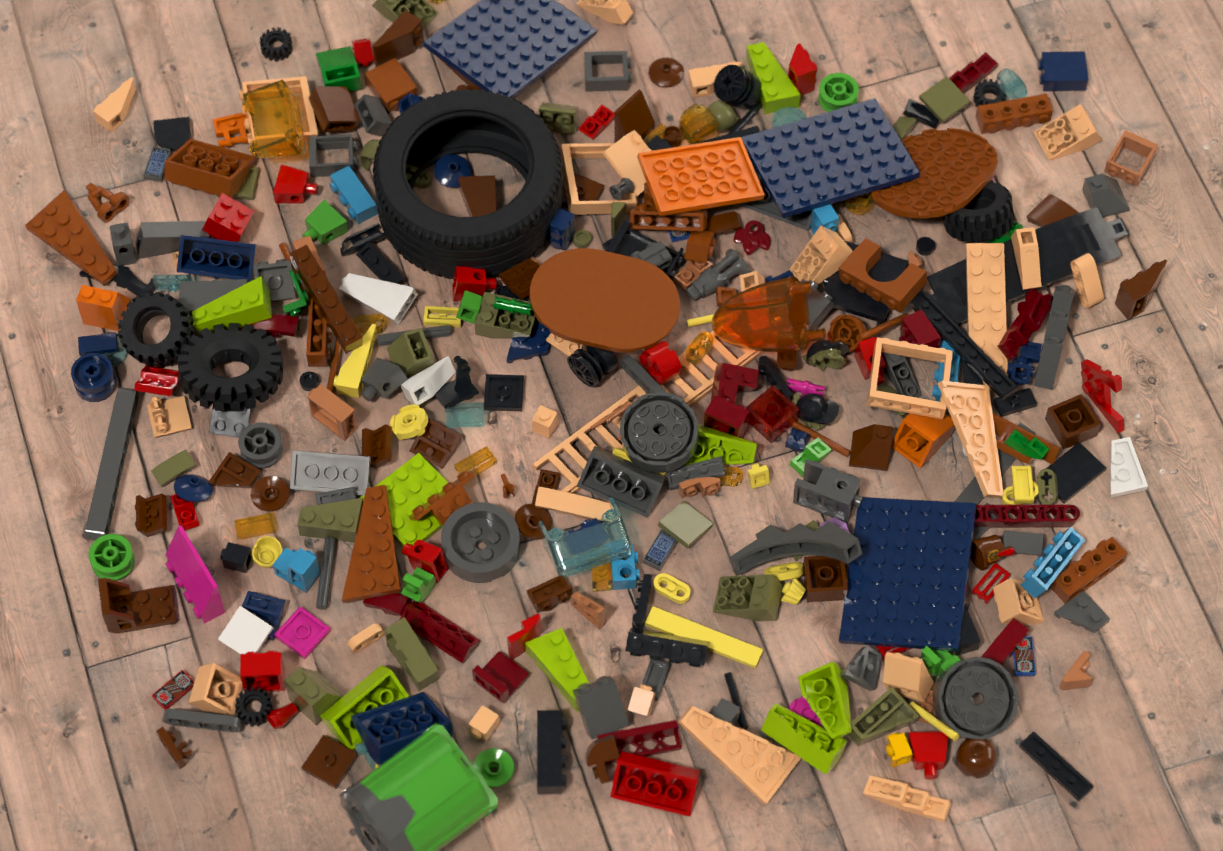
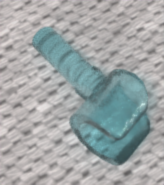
M364 743L356 744L358 756L365 755L371 769H374L375 764Z

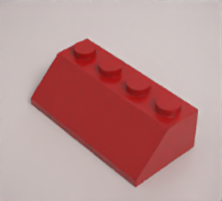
M621 752L616 764L610 798L690 817L701 770Z

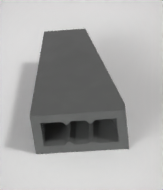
M206 221L141 222L136 240L138 259L178 252L181 234L211 238L210 234L202 231Z
M247 279L180 282L179 302L188 309L192 317V311L248 283Z

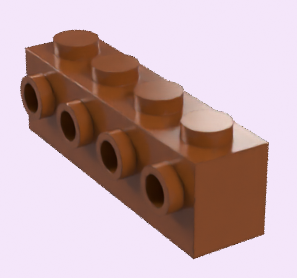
M1047 93L977 106L975 117L981 134L994 133L1000 130H1011L1016 127H1027L1032 124H1043L1051 121L1053 109Z
M637 204L630 210V229L704 231L707 228V209L659 216L656 205L654 207H647V204Z
M309 293L306 349L308 367H327V361L331 359V348H328V343H332V332H329V325Z
M1113 537L1108 540L1104 539L1097 544L1093 551L1088 550L1081 557L1082 559L1077 562H1071L1064 572L1059 573L1050 588L1066 604L1080 592L1086 591L1122 565L1128 553Z

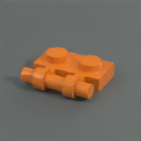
M238 113L212 119L217 138L223 136L225 138L218 140L219 147L227 146L228 148L232 147L233 144L248 143L246 131L249 130L245 129L244 125L246 115ZM240 133V136L230 138L231 134Z

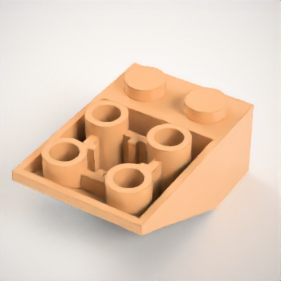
M1081 104L1034 131L1049 161L1086 150L1102 140L1088 112Z
M820 226L789 270L799 282L802 279L809 282L811 279L818 285L838 271L841 264L853 251L835 231Z

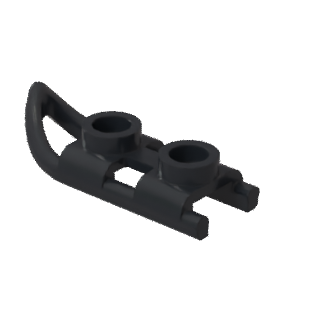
M377 223L347 237L341 244V255L345 256L355 250H361L368 242L377 243L386 237L384 232L380 234L377 230L380 224ZM367 233V237L361 238V235ZM351 241L353 246L344 251L346 243Z

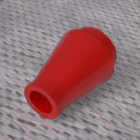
M291 702L286 706L270 711V714L267 716L268 722L274 729L282 728L298 713V709Z

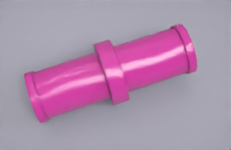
M788 378L787 383L789 384H786L790 390L800 392L802 395L817 393L823 396L825 386L808 383L809 381L807 380L803 382Z

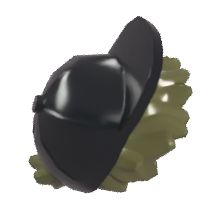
M819 340L811 345L807 354L803 355L802 358L809 365L817 366L822 371L826 367L840 369L846 364V360L842 356L847 354L849 346L843 342L833 343L830 340Z
M808 393L801 397L798 394H794L791 401L800 421L816 431L825 428V425L830 426V423L838 416L839 406L817 393Z

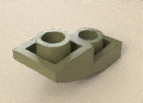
M184 450L165 460L152 469L151 472L159 485L164 487L176 477L185 475L197 465L188 451Z

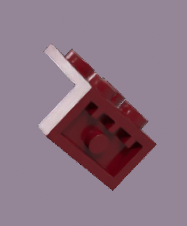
M500 651L483 668L477 665L472 670L473 681L503 704L529 677L528 672Z

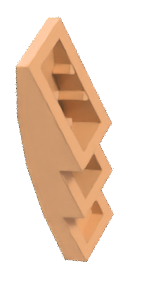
M544 487L538 488L535 507L554 510L556 513L572 515L579 519L587 520L590 518V520L597 518L599 522L613 525L616 505Z
M869 776L863 792L865 796L884 804L941 822H945L951 806L949 800L932 797L929 792L909 788L908 784L875 776Z

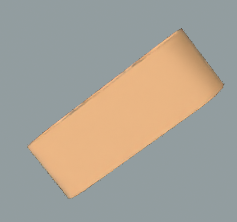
M1086 253L1071 261V270L1081 304L1088 309L1103 301L1104 294L1094 258L1089 253Z

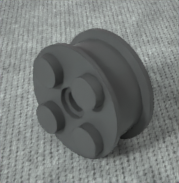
M264 422L251 424L239 436L238 444L241 457L254 467L268 468L280 459L283 452L279 431L271 424Z

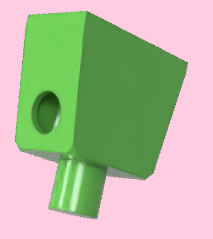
M323 200L305 219L307 231L302 234V237L310 236L312 240L316 238L321 244H326L349 231L348 224L330 204Z

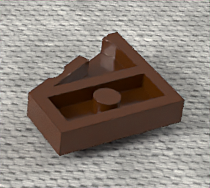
M229 452L208 483L212 486L252 488L262 472Z

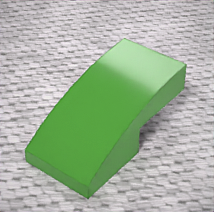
M816 438L806 445L804 451L793 458L789 465L804 477L806 459L820 463L828 456L832 449L820 438Z

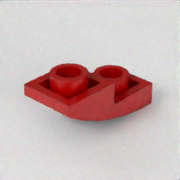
M601 104L592 117L588 116L578 130L593 140L614 120V112Z
M177 494L171 495L170 498L179 526H182L184 531L200 526L193 502L183 500Z

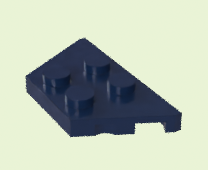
M535 318L530 337L512 338L507 363H513V360L521 358L528 360L536 356L548 355L550 343L546 339L551 334L550 330Z

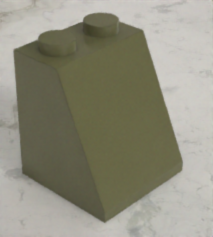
M298 667L284 680L289 700L316 726L322 721L320 716L343 697L317 671Z

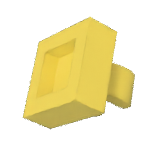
M758 463L750 465L751 469L748 470V478L751 489L770 484L769 470L766 465L759 466Z

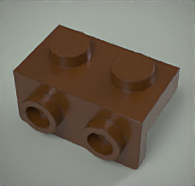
M385 424L374 431L367 428L362 429V456H371L370 466L378 468L391 461L392 427Z
M162 493L146 499L141 495L136 496L135 526L137 531L146 537L167 531L166 496Z
M561 574L527 590L526 593L538 613L548 611L558 603L567 602L571 598L572 588L567 585Z

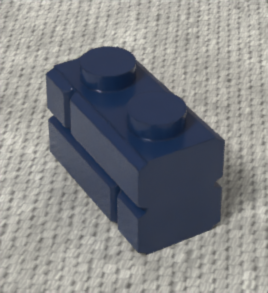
M563 209L557 210L549 226L550 244L553 248L567 250L575 233L573 213Z

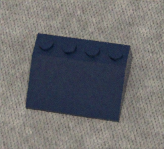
M424 692L351 716V720L370 757L378 766L417 739L436 723L443 725L452 737V722Z

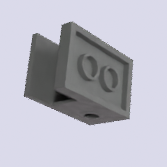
M806 459L803 480L797 478L794 484L793 503L848 523L854 507L859 508L863 501V497L859 496L861 479L852 474L842 473L836 468L823 466L817 461Z

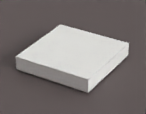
M239 606L218 640L240 654H246L250 651L258 653L274 627Z

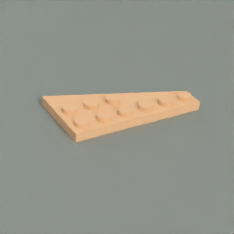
M940 381L937 384L983 496L993 498L1004 496L989 386Z
M689 706L678 721L688 733L763 804L768 803L801 759L796 754L787 751V749L769 743V741L744 729H739L731 723L722 721L694 706Z

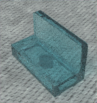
M484 402L457 403L454 407L446 408V427L484 426Z

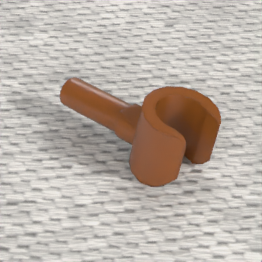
M501 474L503 497L507 498V494H512L514 497V485L508 483L505 474Z

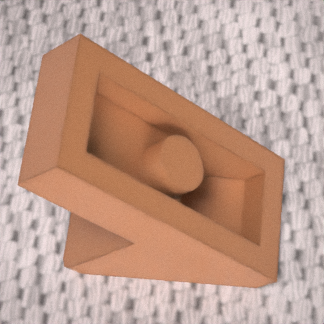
M1086 651L1081 653L1062 679L1060 689L1068 690L1091 686L1093 678L1085 673L1090 666L1088 662L1090 658L1089 653Z

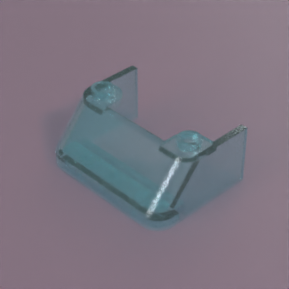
M612 497L608 498L611 509L602 515L603 523L568 535L559 528L547 531L543 522H538L544 548L558 575L563 577L570 576L627 557L632 553L631 541L622 515Z

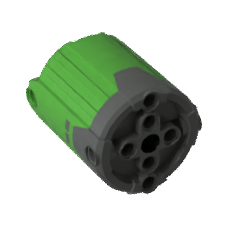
M437 723L361 780L339 794L341 806L345 809L348 818L356 829L354 832L367 851H439L480 819L486 817L499 807L496 795L443 725H438Z

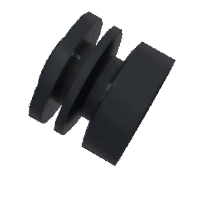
M732 64L723 67L718 72L713 84L716 97L738 109L752 107L758 101L762 91L759 77Z
M581 345V349H577L567 358L568 365L575 376L589 387L597 385L604 378V375H608L618 366V360L613 351L587 345Z

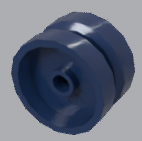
M98 353L83 355L71 367V377L76 392L83 400L100 402L106 400L115 391L117 380L110 360L104 355Z

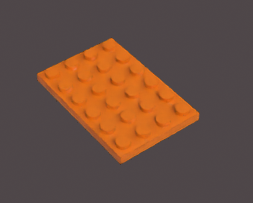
M741 137L641 152L637 155L659 216L764 199L765 194Z

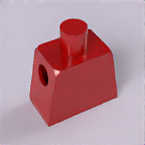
M280 165L273 190L275 203L303 204L307 194L317 195L318 184L310 183L307 172L286 165Z
M456 266L452 283L453 301H461L465 290L483 296L486 289H496V278H486V271L484 269Z
M877 337L859 341L854 352L855 360L865 380L870 379L873 351ZM882 352L877 385L885 382L882 374L886 364Z
M419 539L413 545L406 543L402 548V554L408 557L411 567L413 569L418 567L434 575L436 583H439L449 569L443 550L437 546Z
M909 732L908 744L912 752L914 769L924 770V778L926 780L936 779V770L944 769L948 736L943 732Z

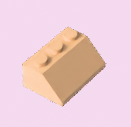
M633 130L604 151L603 155L621 178H628L634 186L633 193L637 197L644 192V183H646L637 155L638 153L652 150L644 143L641 136Z

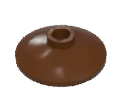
M673 58L657 59L649 67V78L659 87H674L684 77L682 64Z
M266 476L259 479L251 489L253 504L263 511H276L282 508L287 503L290 495L287 483L276 476Z
M525 504L515 514L518 529L527 538L539 540L545 538L550 533L552 528L551 518L543 508L535 507V504Z

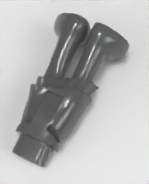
M728 249L725 257L716 266L705 269L695 281L691 282V286L685 291L695 301L699 297L703 298L704 295L707 296L715 292L717 287H725V285L730 283L729 279L734 275L750 273V270L742 258L739 259L735 250ZM729 265H732V266H731L730 268H728L726 271H724L723 273H720V272H721L722 270H724L726 267H728Z

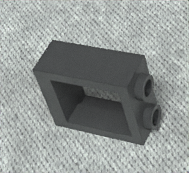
M627 51L584 52L585 92L628 90V83H632L631 72H628V69H631V58H627ZM623 64V76L592 77V65Z
M352 134L308 137L311 177L330 176L347 166H350L354 172V167H358L357 156H354V152H357V142L353 141ZM348 149L349 162L318 164L317 150Z

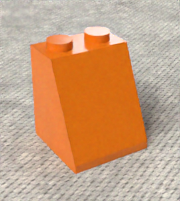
M86 285L81 286L76 299L83 324L114 331L120 330L118 324L119 320H123L121 314L123 310L127 311V305L131 301L130 298L119 292Z
M909 414L902 420L892 441L891 448L921 469L951 437L955 429L953 420L947 414H944L943 419Z

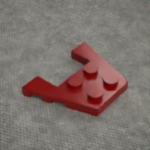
M1088 359L1081 362L1082 390L1119 434L1125 430L1124 418L1112 408L1111 389L1115 393L1122 390V377L1118 374L1113 376L1111 375L1112 371L1108 369L1103 371L1100 365Z

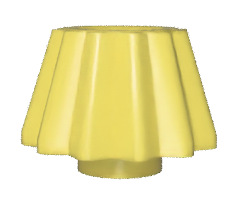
M796 577L791 583L787 582L781 592L784 594L781 601L796 605L802 598L806 589Z

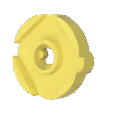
M411 404L399 409L400 413L397 416L394 414L390 420L393 433L399 440L423 435L428 423V415L419 405Z

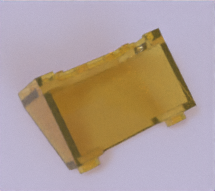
M283 79L243 94L244 102H242V106L245 112H249L252 117L255 140L251 141V146H249L252 156L259 159L299 156L306 153L298 101Z

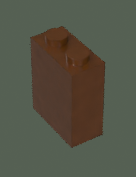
M318 86L314 88L308 98L323 133L354 132L361 121L347 86Z

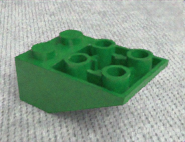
M351 46L316 53L324 87L347 86L349 92L362 89L357 63Z

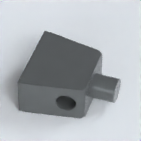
M129 224L111 225L110 233L117 265L135 264L136 258ZM121 248H127L128 251L122 253Z
M377 357L361 378L362 383L366 387L361 396L368 402L375 395L387 398L408 378L398 365Z

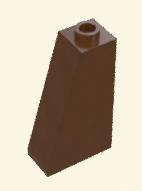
M495 175L458 177L459 190L470 217L485 215L497 210Z

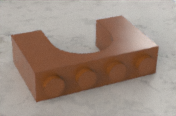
M865 238L839 267V278L843 283L855 287L859 292L866 293L875 301H880L890 309L901 313L927 283V271L911 263L893 281L879 282L873 280L868 275V272L880 260L881 247Z

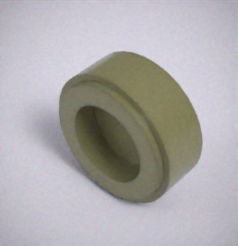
M587 230L576 231L573 235V244L577 248H587L591 244V234Z

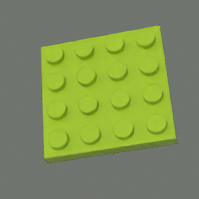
M417 453L376 485H386L393 536L402 546L406 543L413 545L419 539L426 541L444 526V524L440 525L431 511L417 521L410 520L409 518L415 507L423 506L428 502L427 499L431 495L440 493L443 490L442 487L448 483L420 453Z

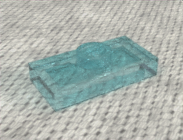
M190 274L153 275L155 291L175 292L179 290L180 282L192 281Z

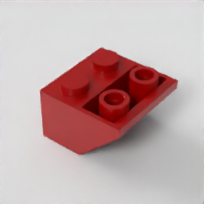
M799 43L796 45L789 63L788 77L800 93V96L815 90V83L817 82L816 72L818 69L815 62H812L809 58L807 49H804Z

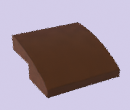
M1049 194L1027 215V220L1030 223L1043 227L1079 212L1063 200Z
M528 258L500 273L499 278L515 295L524 299L530 295L531 281L540 266Z
M429 418L425 427V433L416 437L409 451L415 455L420 453L426 461L443 469L454 454L463 436Z

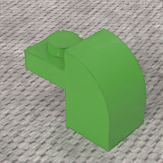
M418 567L412 575L406 573L402 579L405 587L401 594L418 603L423 602L436 584L434 575Z
M926 646L921 651L920 659L923 660L931 678L938 676L940 666L951 658L952 655L948 651L931 650Z

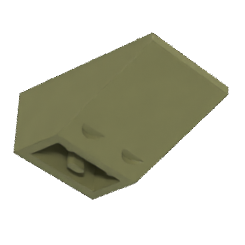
M376 0L372 5L384 18L393 23L404 11H407L422 20L423 29L438 14L426 0Z
M484 292L475 321V335L493 339L530 337L536 318L534 311H531V316L520 313L510 314L509 311L494 309L495 297L508 300L515 298ZM517 299L518 302L530 304L529 301Z
M773 574L722 576L719 580L713 612L754 621H776L783 585Z

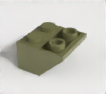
M545 102L540 105L539 116L545 121V124L548 125L552 132L576 134L579 118L578 106Z
M422 328L403 333L387 347L391 363L398 365L407 378L418 374L434 364Z

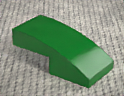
M1016 429L1004 442L1017 452L1041 460L1050 449L1035 436L1030 441Z

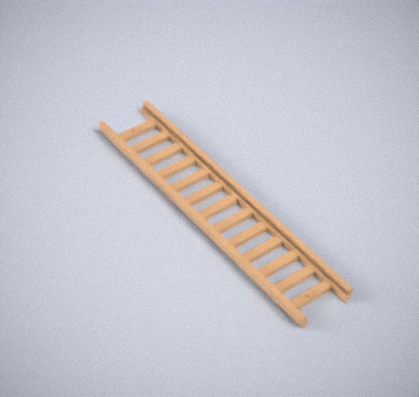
M736 314L678 356L681 366L701 385V387L694 391L680 376L671 380L687 396L683 400L690 408L712 392L714 377L708 380L687 359L691 355L695 354L715 374L718 364L702 349L708 343L729 364L746 367L767 351L766 343L763 340L751 349L730 328L739 320ZM723 333L744 354L736 359L716 337ZM663 384L660 385L667 393H671ZM640 386L636 387L533 463L532 469L536 471L549 461L570 483L561 491L576 494L581 490V488L577 487L580 477L577 478L556 455L564 450L584 470L587 461L571 444L579 439L592 452L596 445L586 435L591 430L590 427L615 411L619 406H622L626 401H631L636 396L639 398L647 393ZM616 417L611 422L620 430L621 419ZM602 424L594 428L612 449L617 447L624 450L623 446Z

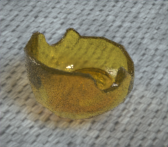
M869 193L844 200V205L848 212L860 215L871 208L872 198Z

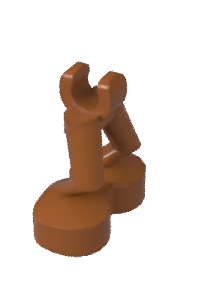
M92 183L86 186L89 201L97 211L98 218L105 223L110 222L118 211H123L129 204V197L124 192L113 194L102 186L96 187ZM102 196L110 200V202L107 201L101 205L98 197Z

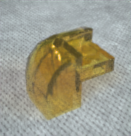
M696 103L682 112L679 119L681 141L686 139L689 145L703 141L704 137L715 132L716 121L703 104L699 106Z

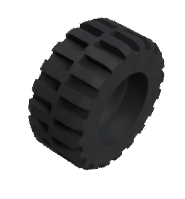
M990 180L963 208L943 215L946 232L952 238H957L958 241H966L967 243H983V241L989 242L993 241L994 238H1000L1009 231L1014 223L1012 195L1005 186Z
M149 292L145 293V297H136L134 303L130 302L127 305L129 307L127 311L123 310L121 314L123 320H119L118 326L121 330L118 331V335L122 339L120 341L129 355L146 366L152 367L154 365L160 368L163 367V364L167 366L172 365L173 360L178 361V355H181L180 349L184 344L188 345L187 340L191 337V334H195V328L192 326L194 321L190 316V312L177 299L168 294L164 295L162 292H155V295ZM158 315L169 316L171 326L166 338L157 344L146 345L143 341V330L147 322Z

